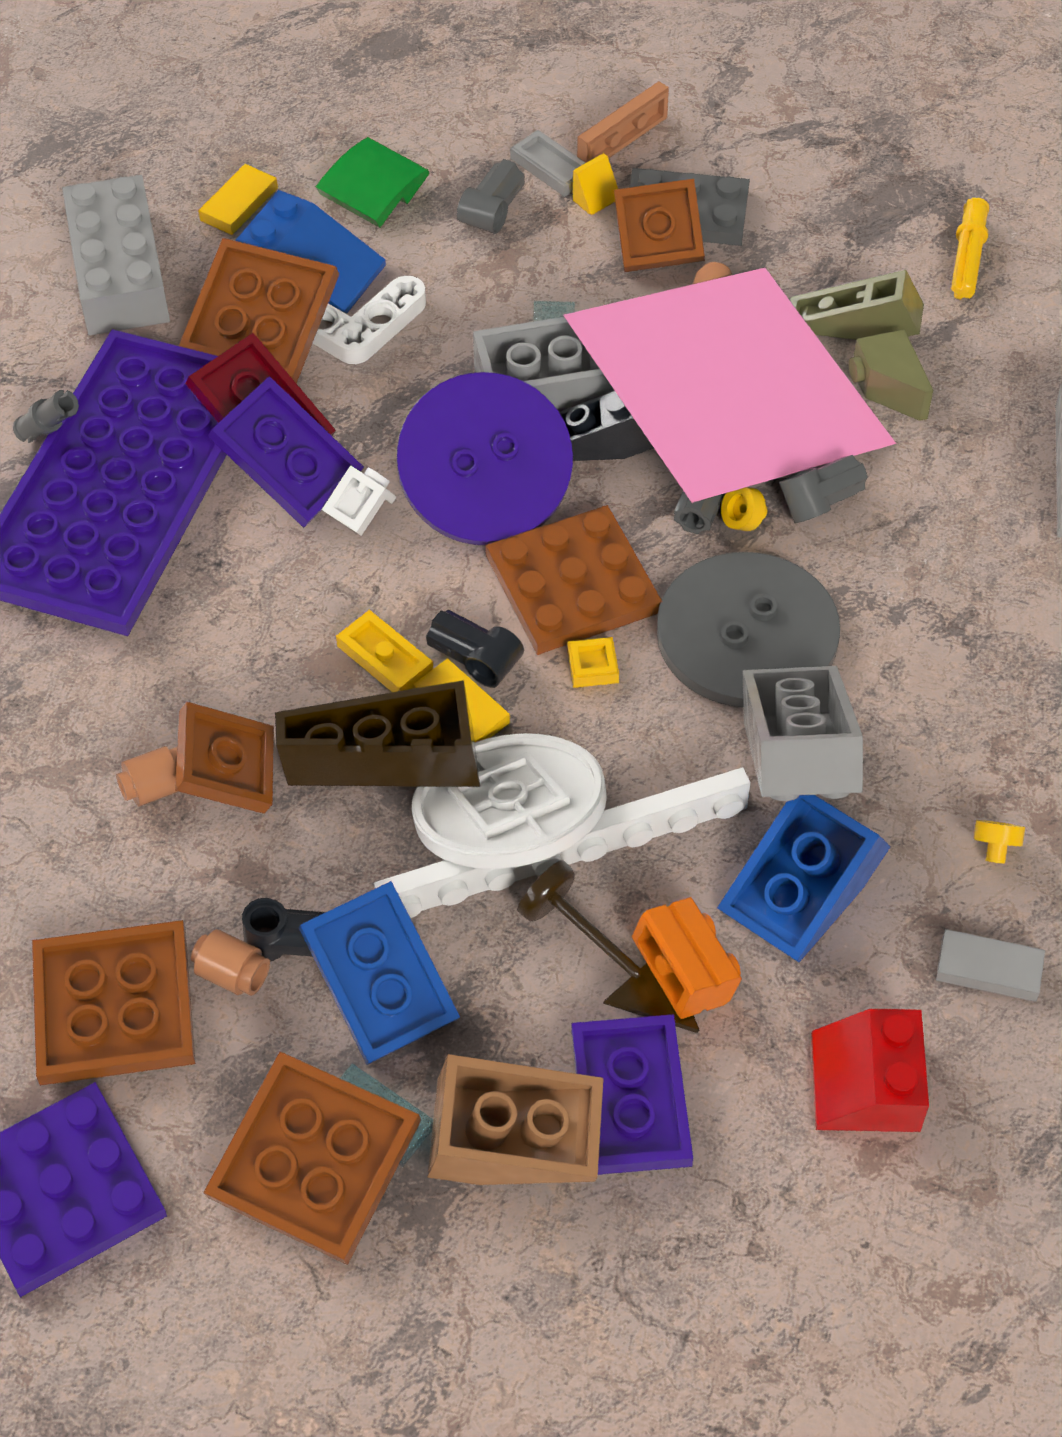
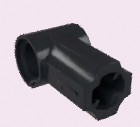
M449 609L446 611L441 610L435 616L426 635L428 646L464 664L468 673L477 682L490 688H495L501 683L525 651L520 639L508 629L494 626L487 630Z
M258 898L251 901L242 913L244 942L259 948L262 951V956L268 958L270 962L280 958L283 954L313 957L299 930V926L326 912L285 909L283 904L275 899ZM261 928H272V929H274V930H272V931H270V932H259V931H257V930H259V929H261Z

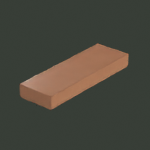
M658 81L579 135L577 139V157L587 163L604 153L609 159L665 120L668 113L669 87Z

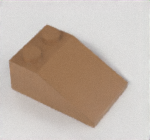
M448 1054L437 1080L427 1178L476 1185L595 1182L598 1175L603 1078Z

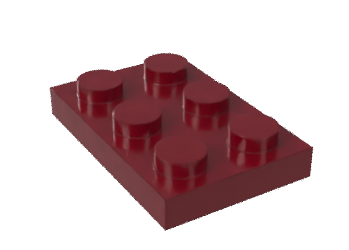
M251 333L191 374L185 383L219 423L270 376L331 436L336 432L335 428L254 333Z

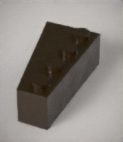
M464 680L275 712L276 747L288 786L480 787L473 724Z

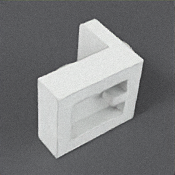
M350 466L322 510L362 536L383 502L386 500L392 504L396 496L386 489L390 481L368 467L363 474Z

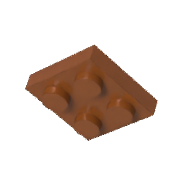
M694 178L614 190L624 272L705 261Z
M186 702L179 711L175 791L265 814L273 805L274 726Z

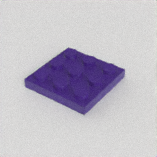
M96 1082L0 1132V1259L20 1297L167 1217L164 1206Z

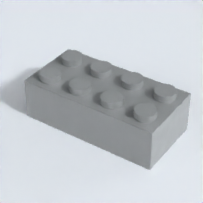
M143 176L119 177L62 187L80 302L88 335L108 333L112 329L120 331L170 322Z
M565 317L473 331L474 368L476 373L504 374L526 382L546 396L558 412L615 391Z
M837 666L743 670L744 726L761 796L770 797L778 801H791L797 799L799 795L820 794L825 798L839 799L848 796L849 793L863 792V735Z

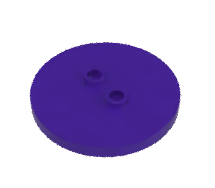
M478 372L459 375L430 389L418 400L407 415L397 446V470L400 484L405 497L416 514L440 534L472 545L486 546L487 544L541 527L561 504L570 482L573 467L570 435L563 418L546 396L528 383L498 373Z

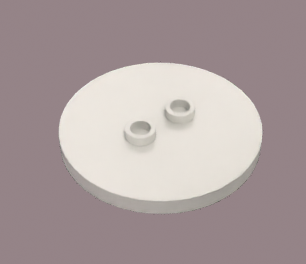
M524 733L502 735L475 742L480 787H417L412 799V815L417 834L422 843L431 852L446 861L465 867L505 869L543 861L578 843L595 827L601 818L606 806L607 793L602 768L595 757L586 749L559 737Z

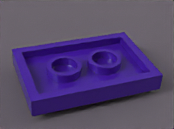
M270 376L212 428L208 435L224 453L303 528L322 511V508L350 466L360 472L364 468Z
M674 1014L571 1023L576 1074L603 1078L598 1175L692 1167L693 1151Z

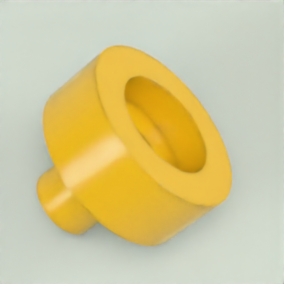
M745 487L728 492L722 500L721 516L726 526L731 529L752 531L761 524L767 515L764 496L756 488Z
M976 820L973 839L988 842L985 861L1005 864L1008 845L1023 846L1025 826Z

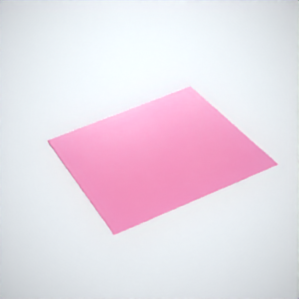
M766 268L563 315L691 503L828 464L849 455L856 456L896 444Z

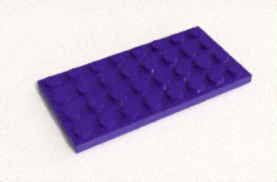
M113 329L110 331L73 392L78 400V411L75 415L63 420L58 430L47 435L0 513V601L129 636L227 456L208 437L211 429L218 422L185 384L191 374L218 356Z

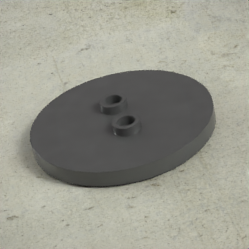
M726 553L707 558L689 567L666 590L659 606L657 618L659 649L671 672L685 686L697 694L720 704L742 708L743 670L832 666L840 639L838 611L825 587L813 575L798 565L763 553Z

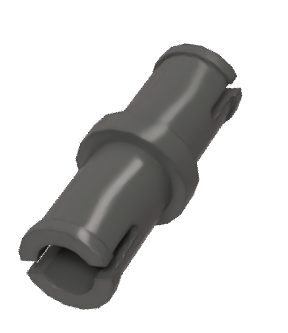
M59 390L48 399L36 401L30 406L28 413L14 421V434L20 441L25 442L28 439V443H31L42 434H51L58 430L63 420L70 418L78 411L79 404L76 396L68 390L65 393L64 390Z

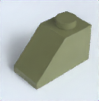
M905 329L856 339L854 357L849 359V372L852 381L859 383L865 398L919 421L928 419L934 390Z

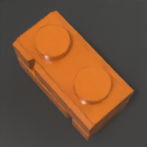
M691 897L672 902L669 906L665 904L648 909L641 915L633 932L632 939L679 1018L684 1019L699 1014L703 1010L709 1011L726 1005L733 997L742 980L740 976L741 971L736 957L731 953H726L718 941L715 925L711 917L706 913H701Z

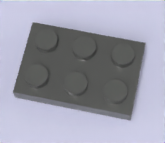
M632 168L629 188L694 178L703 242L742 246L750 179Z

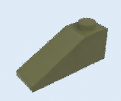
M907 270L792 296L790 302L815 335L856 340L858 338L904 329L908 337L920 334L924 303Z

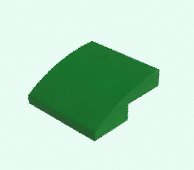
M366 137L343 154L315 187L320 195L381 228L400 201L406 204L410 202L430 173L428 169Z

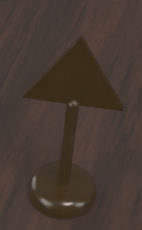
M560 860L542 873L522 897L517 911L527 920L536 921L542 919L554 908L558 909L631 976L607 997L603 1004L644 1017L674 1014L676 1027L698 1033L700 1030L694 1015L684 1019L679 1018L648 964L646 963L640 968L564 899L575 879V872L571 866L564 860Z

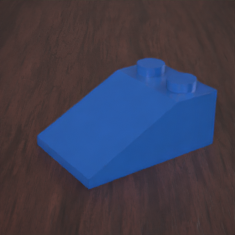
M281 190L274 194L236 239L238 242L336 266L339 277L328 304L345 314L351 310L386 266V260L317 205Z
M799 795L797 799L785 803L717 909L800 963L862 891L891 846L880 835L816 795Z

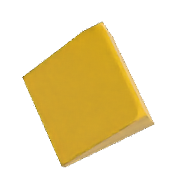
M603 153L573 170V201L588 214H595L615 202L614 190L618 189L607 155Z

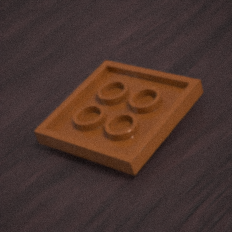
M222 238L179 346L219 356L251 333H254L297 384L338 280L339 272L337 267Z
M608 505L486 545V557L537 655L566 646L568 641L583 640L658 614L662 600Z
M183 920L32 940L36 1077L40 1086L196 1064L187 940Z
M280 1051L203 1193L208 1199L348 1265L421 1122L419 1114Z

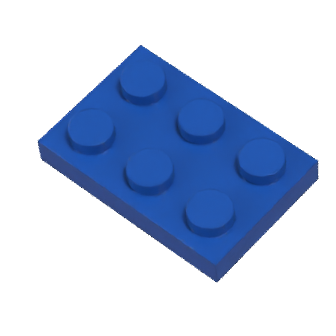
M392 881L299 926V930L366 1065L460 1018Z

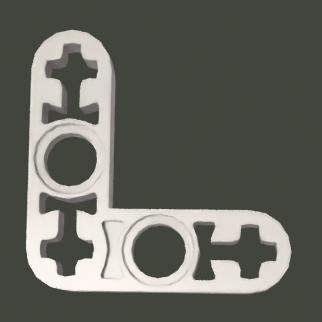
M414 276L398 277L352 317L328 304L322 320L330 321L333 325L327 329H318L313 344L348 364H359L367 361L423 311L426 305L424 283ZM378 315H386L391 318L389 322L384 324H376L370 321Z

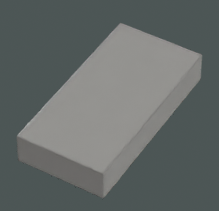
M539 130L510 148V159L565 197L573 192V170L585 164L583 160Z
M945 929L936 981L1036 1002L1040 994L1045 950Z

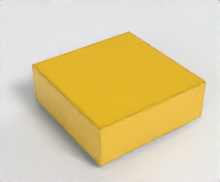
M613 637L567 642L573 688L619 683V669Z

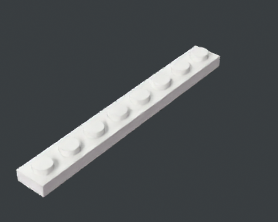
M742 767L604 810L595 827L578 843L553 857L533 864L505 869H479L461 866L444 860L374 882V888L392 881L410 918H413L426 909L442 904L447 906L455 905L464 901L468 896L487 890H503L511 886L515 881L534 875L540 876L550 866L560 860H564L568 865L578 861L590 862L616 849L626 846H642L654 837L670 832H686L697 824L711 819L733 817L741 810L747 808L751 782Z

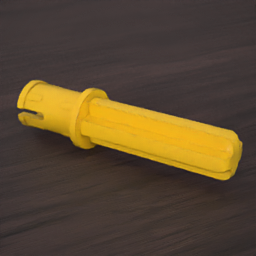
M971 198L967 200L966 204L964 203L962 224L956 230V238L959 243L951 290L954 292V297L959 300L962 298L970 299L975 294L982 246L988 239L986 222L990 207L988 202L982 198Z

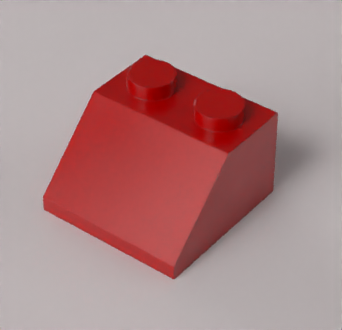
M867 1009L812 1031L811 1047L816 1130L921 1132L929 1108L922 1010Z

